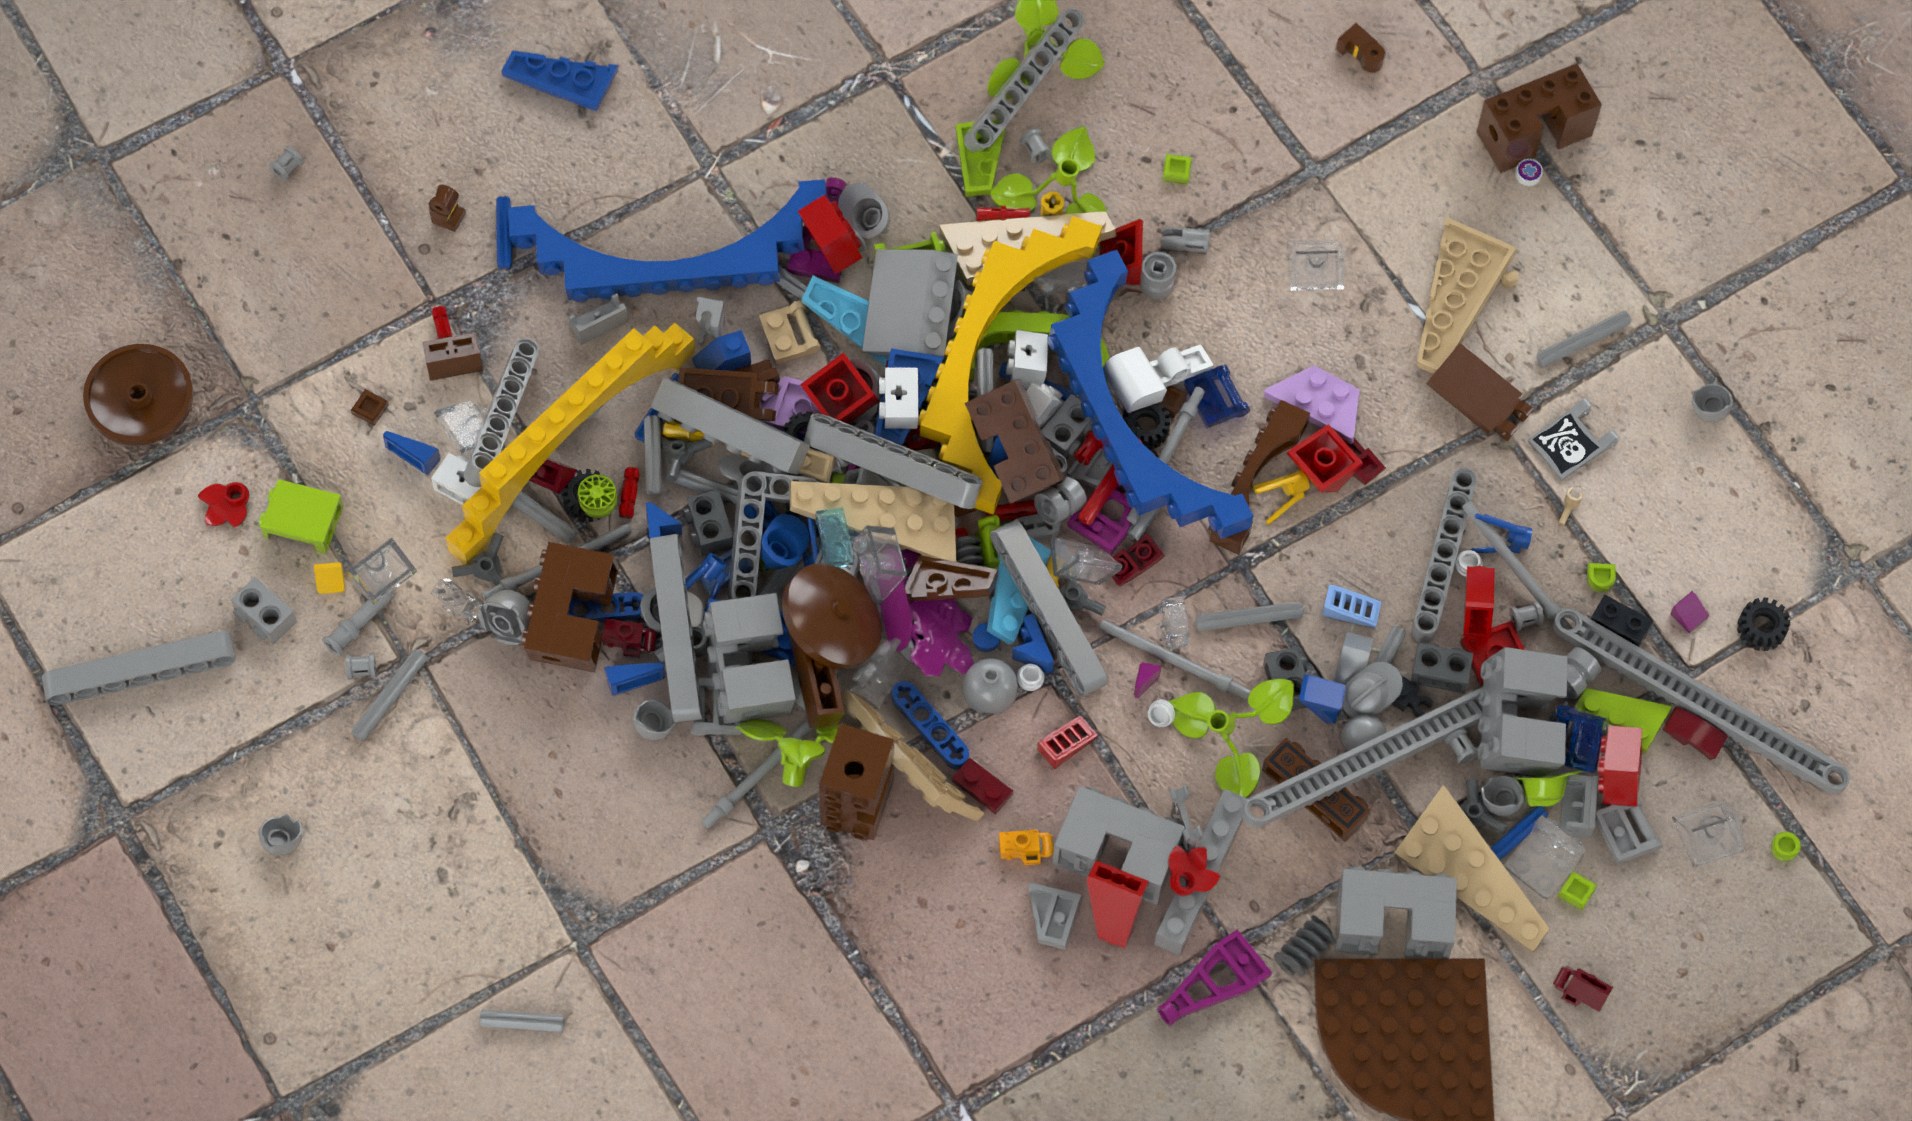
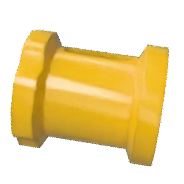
M1050 191L1042 196L1040 216H1050V214L1052 216L1064 215V198L1060 193Z

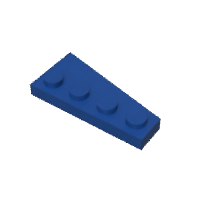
M512 50L501 72L505 78L597 112L618 72V65L609 64L608 66L596 65V62L585 61V63L570 61V58L564 57L552 59L546 58V55Z

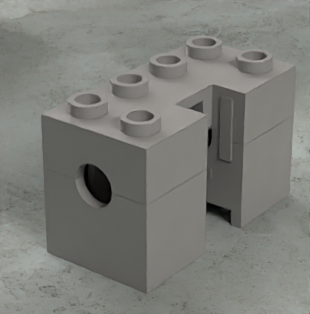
M776 593L710 602L708 612H704L705 620H702L704 636H709L711 645L707 647V656L709 663H714L715 673H712V684L714 690H719V699L716 700L718 715L724 717L725 724L790 715L796 698L789 660L750 665L748 653L778 649L779 647L777 637L783 634Z
M1505 647L1484 661L1481 667V678L1484 679L1483 690L1480 694V705L1483 706L1479 721V731L1482 732V740L1478 748L1481 769L1544 777L1565 764L1566 724L1517 717V706L1546 710L1547 703L1556 697H1567L1568 656Z
M1079 786L1055 842L1052 864L1087 878L1095 861H1100L1110 836L1129 842L1132 845L1121 870L1148 880L1149 883L1143 900L1158 905L1171 873L1168 865L1169 854L1175 846L1181 847L1185 826L1181 825L1174 818H1162L1154 815V812L1148 808H1136L1128 805L1127 801L1122 798H1110L1102 795L1096 788Z
M1358 866L1343 869L1337 888L1336 943L1334 952L1377 955L1379 941L1383 938L1384 908L1407 910L1405 958H1449L1455 943L1457 878H1450L1447 874L1425 876L1416 871H1408L1404 874L1393 873L1389 869L1365 871L1364 868Z

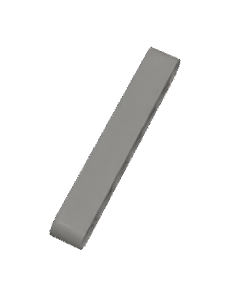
M1075 8L1065 10L1058 15L1052 25L1048 26L966 133L964 143L968 150L977 153L993 144L1082 28L1084 18L1079 10ZM1065 17L1070 19L1072 28L1065 23ZM1050 36L1056 39L1057 47L1052 45ZM1035 56L1042 59V66L1037 64ZM1021 75L1027 78L1028 85L1021 82ZM1006 94L1012 97L1013 105L1006 101ZM991 114L996 115L998 124L992 122ZM976 133L982 136L983 144L976 140Z
M519 339L507 360L464 470V479L471 486L481 487L479 472L501 452L539 353L538 345L531 339Z
M811 415L804 442L810 444L811 447L958 507L966 509L975 507L982 480L979 477L827 415Z
M1462 467L1457 469L1451 479L1411 629L1412 638L1418 643L1424 644L1433 641L1438 629L1467 519V513L1463 509L1455 510L1451 506L1458 505L1462 508L1465 503L1472 500L1477 477L1469 468ZM1462 481L1467 483L1469 486L1462 487L1457 482ZM1445 529H1452L1456 534H1449ZM1444 552L1447 553L1450 557L1443 558L1440 557L1438 553ZM1439 576L1444 581L1436 582L1432 579V577ZM1432 600L1436 602L1437 606H1429L1425 601ZM1426 624L1431 630H1422L1419 625Z
M1014 520L991 531V541L1031 613L1034 614L1040 629L1076 692L1083 697L1107 685L1108 678L1105 670L1022 524Z
M678 534L650 538L673 720L675 723L703 719L680 538Z
M219 631L51 670L44 673L41 678L46 703L48 705H62L233 664L236 661L230 632Z

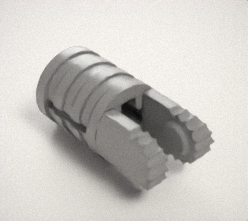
M1162 228L1161 234L1163 238H1161L1160 242L1162 248L1198 253L1208 252V229Z

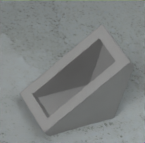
M1347 632L1334 682L1345 685L1367 666L1374 639Z

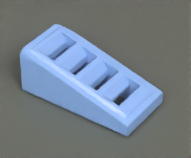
M1329 584L1322 616L1376 628L1382 602ZM1334 599L1340 600L1339 607L1333 605ZM1345 601L1350 602L1349 611L1344 609ZM1356 604L1361 605L1359 614L1354 613ZM1367 606L1372 607L1370 618L1365 617Z

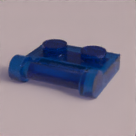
M1226 364L1184 380V387L1190 397L1195 387H1200L1205 391L1197 408L1207 429L1235 417H1243L1250 412L1247 402H1243L1230 378L1231 372ZM1214 380L1221 381L1233 404L1232 407L1228 408Z
M1558 706L1556 712L1557 722L1566 724V734L1569 721L1575 722L1569 755L1565 754L1564 766L1594 773L1598 766L1601 739L1604 734L1607 718L1577 711L1569 706Z

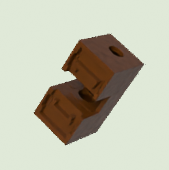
M1578 63L1484 100L1476 132L1499 172L1502 173L1517 167L1522 160H1534L1536 158L1544 130L1540 122L1541 117L1556 140V147L1559 150L1593 136L1602 103Z
M1021 379L1013 380L965 403L981 440L989 439L998 434L1009 459L999 462V464L994 465V468L1010 503L1066 478L1050 442L1045 440L1035 419L1037 414Z
M548 542L547 550L543 549L541 552L540 565L543 566L541 576H536L533 591L537 592L534 603L530 602L527 618L530 619L529 628L523 630L521 645L524 646V650L530 660L595 673L603 635L602 631H597L599 622L570 616L568 612L571 599L610 607L619 570L618 563L614 554Z
M839 724L819 783L820 825H823L825 829L835 833L840 831L847 832L859 840L875 839L894 781V765L891 764L894 757L893 738Z

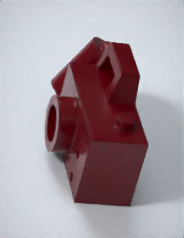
M606 619L602 642L604 646L609 648H622L623 656L640 658L641 652L651 653V651H655L657 632L652 628H645L644 624ZM644 633H645L644 647H642L643 638H644ZM627 649L637 650V653L627 651Z
M1562 966L1553 982L1555 988L1564 993L1561 999L1575 1007L1580 1003H1584L1598 1012L1601 1011L1613 989L1612 986L1598 979L1595 975L1589 974L1580 968L1574 970L1569 966ZM1570 975H1573V977H1572V979L1570 980V982H1569L1567 988L1564 987L1565 984H1566V982L1568 981Z

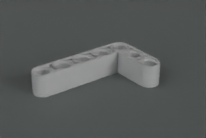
M754 471L746 474L740 480L728 587L729 600L738 599L735 594L737 587L747 589L748 597L756 596L765 501L790 503L789 486L791 481L817 482L815 479ZM753 478L759 483L757 492L748 490L746 487L747 479ZM779 481L785 485L786 492L784 495L775 493L773 489L774 482ZM746 505L755 508V519L745 517L743 510ZM747 532L753 536L754 543L752 546H745L741 542L742 533ZM744 559L750 563L751 571L748 574L742 573L739 570L738 563L740 560Z

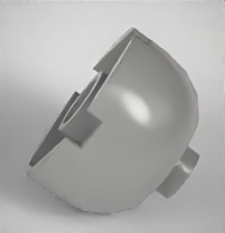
M512 590L498 591L488 597L478 611L479 620L487 632L491 629L497 634L494 638L497 641L506 645H518L521 643L523 630L529 628L530 619L527 618L530 601L524 595Z
M993 658L982 659L974 663L966 672L963 682L964 699L969 707L977 713H993V715H998L1007 711L1016 700L1018 691L1017 678L1012 668L1005 662Z

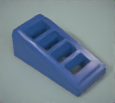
M385 431L383 434L385 448L424 474L428 475L440 461L439 449L389 431Z
M662 662L604 667L606 680L611 694L614 696L665 678Z

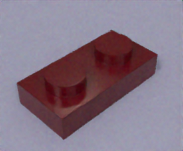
M971 758L952 777L954 784L995 815L1013 795L1011 788Z

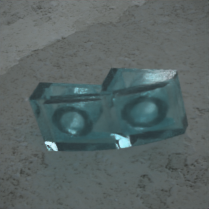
M843 507L816 511L815 518L821 537L820 547L825 564L834 567L853 565L850 536Z

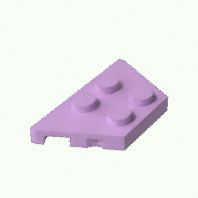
M1313 365L1266 388L1264 391L1266 399L1277 405L1283 400L1310 413L1309 422L1320 428L1329 424L1342 440L1350 444L1354 442L1359 401L1358 388Z
M785 376L777 383L779 384L778 395L765 394L761 400V408L776 411V421H759L784 431L785 423L790 421L789 418L791 416L796 417L799 412H802V414H806V411H811L812 414L821 413L800 384L804 381ZM807 427L801 429L798 434L806 435Z

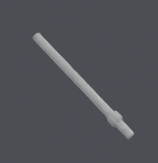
M1195 387L1189 401L1183 404L1179 412L1180 418L1158 458L1165 464H1168L1189 422L1194 420L1198 412L1197 407L1205 393L1200 387ZM1134 507L1131 509L1127 520L1136 524L1140 515L1138 516Z
M1471 501L1465 503L1462 509L1544 609L1542 610L1543 614L1548 620L1552 619L1554 622L1557 613L1562 609L1555 601L1552 602L1489 523L1475 518V514L1481 513ZM1565 618L1560 620V624L1564 629H1573Z
M626 523L578 546V548L595 551L631 534V528ZM538 565L513 578L509 576L500 580V584L481 593L484 601L492 594L501 590L516 592L518 587L534 580L536 576H541L543 566Z
M1105 619L1100 624V630L1216 685V689L1224 693L1229 691L1248 700L1252 690L1233 682L1232 677L1225 674L1219 675Z
M807 719L789 738L803 740L814 728H809ZM778 747L727 797L723 796L715 803V808L701 821L706 829L711 828L723 815L727 816L734 809V805L781 761L780 748Z

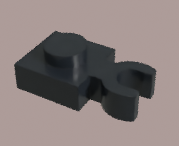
M1401 675L1403 685L1401 693L1391 704L1402 712L1407 707L1411 708L1416 718L1425 715V712L1420 710L1418 706L1425 705L1431 709L1433 701L1427 696H1418L1420 687Z

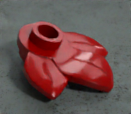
M232 482L224 486L215 483L204 488L198 494V498L201 501L210 505L205 515V523L207 525L218 526L228 520L229 524L235 528L245 520L247 516L245 505L249 501L250 494L244 484ZM234 494L241 495L238 499H232Z
M1177 845L1169 854L1168 865L1172 872L1170 887L1175 894L1188 896L1194 891L1204 893L1211 890L1218 883L1220 875L1215 871L1206 869L1207 849L1205 847L1194 848L1185 853ZM1180 877H1182V878L1185 879V881H1186L1185 887H1182V886L1180 885V883H1179Z

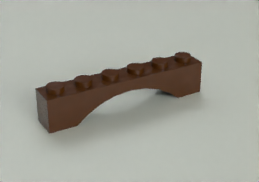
M1283 400L1280 401L1277 408H1271L1266 422H1269L1266 429L1261 428L1256 436L1254 443L1257 446L1255 450H1249L1244 459L1243 465L1246 467L1242 473L1237 472L1231 486L1234 489L1231 495L1236 496L1242 493L1249 506V492L1254 480L1273 458L1298 445L1308 426L1309 412ZM1252 524L1250 529L1220 539L1217 531H1213L1209 525L1208 530L1211 531L1209 542L1239 555L1251 533Z

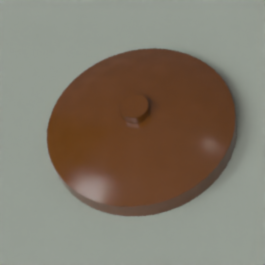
M132 344L109 352L93 366L85 381L83 401L89 420L103 436L120 444L133 446L147 445L168 437L183 424L191 410L194 391L187 368L175 354L156 345Z
M819 563L804 567L786 584L782 597L784 620L791 636L808 656L827 667L851 669L859 666L875 653L881 639V619L872 596L857 578L837 566Z

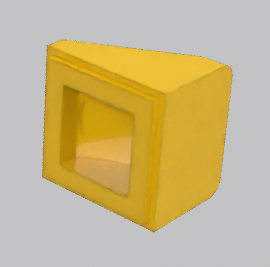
M340 562L314 565L318 594L345 591L344 571Z

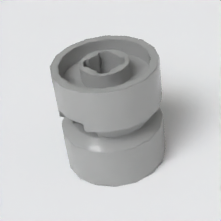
M1154 252L1146 256L1142 262L1140 288L1151 299L1160 300L1166 298L1174 288L1176 264L1170 255L1164 252Z
M1066 477L1036 495L1034 500L1035 507L1039 516L1047 524L1056 525L1069 515L1081 510L1086 504V495L1081 485L1075 479Z
M1578 647L1573 648L1567 655V698L1572 700L1577 699L1585 690L1587 684L1591 683L1601 672V666L1589 652Z

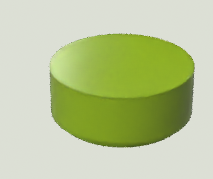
M1791 832L1778 833L1771 843L1773 855L1781 861L1793 860L1801 848L1800 840Z

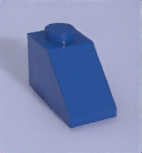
M742 330L714 339L692 358L695 369L732 371L751 365V352Z

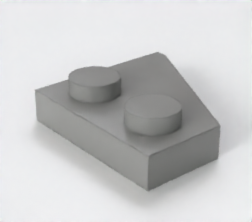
M1029 882L1028 888L1039 944L1067 950L1082 902V895Z

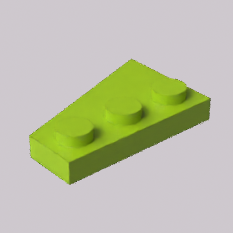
M998 119L992 120V122L998 124ZM975 122L955 124L965 197L990 195L994 185L1006 127L993 144L976 153L968 150L964 143L966 133ZM976 133V140L983 144L982 136Z
M1590 688L1584 690L1575 705L1578 707L1577 716L1582 715L1585 711L1588 712V722L1595 716L1598 717V727L1607 722L1609 726L1642 728V753L1644 754L1647 752L1672 708L1669 705Z

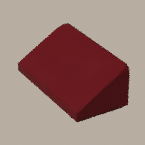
M548 457L529 481L560 493L576 474L577 469Z

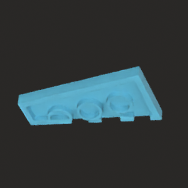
M812 276L801 302L862 349L869 301ZM869 354L886 367V361L889 360V357Z
M1029 537L1043 563L1046 565L1052 550ZM998 554L1000 559L998 579L995 583V596L991 599L987 632L1009 645L1015 642L1028 606Z

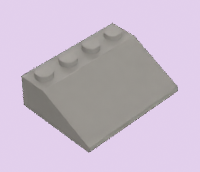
M876 249L862 353L889 357L892 348L944 357L958 254L935 250Z

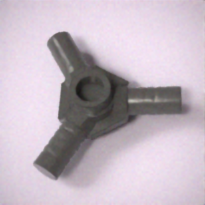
M660 435L661 448L665 450L670 464L666 479L669 482H676L680 467L688 464L695 455L694 453L713 447L712 442L706 439L692 443L682 440L672 442Z
M494 532L487 551H483L475 557L471 564L452 567L453 578L474 574V577L488 582L492 581L495 585L500 584L499 581L504 578L500 574L502 571L497 553L504 536Z
M1074 564L1064 565L1066 584L1062 586L1060 593L1069 609L1073 611L1085 608L1102 616L1106 606L1088 598V594L1076 582Z
M1467 780L1468 800H1465L1461 807L1463 812L1475 828L1485 825L1504 834L1508 824L1490 816L1489 810L1483 804V801L1479 799L1478 780Z

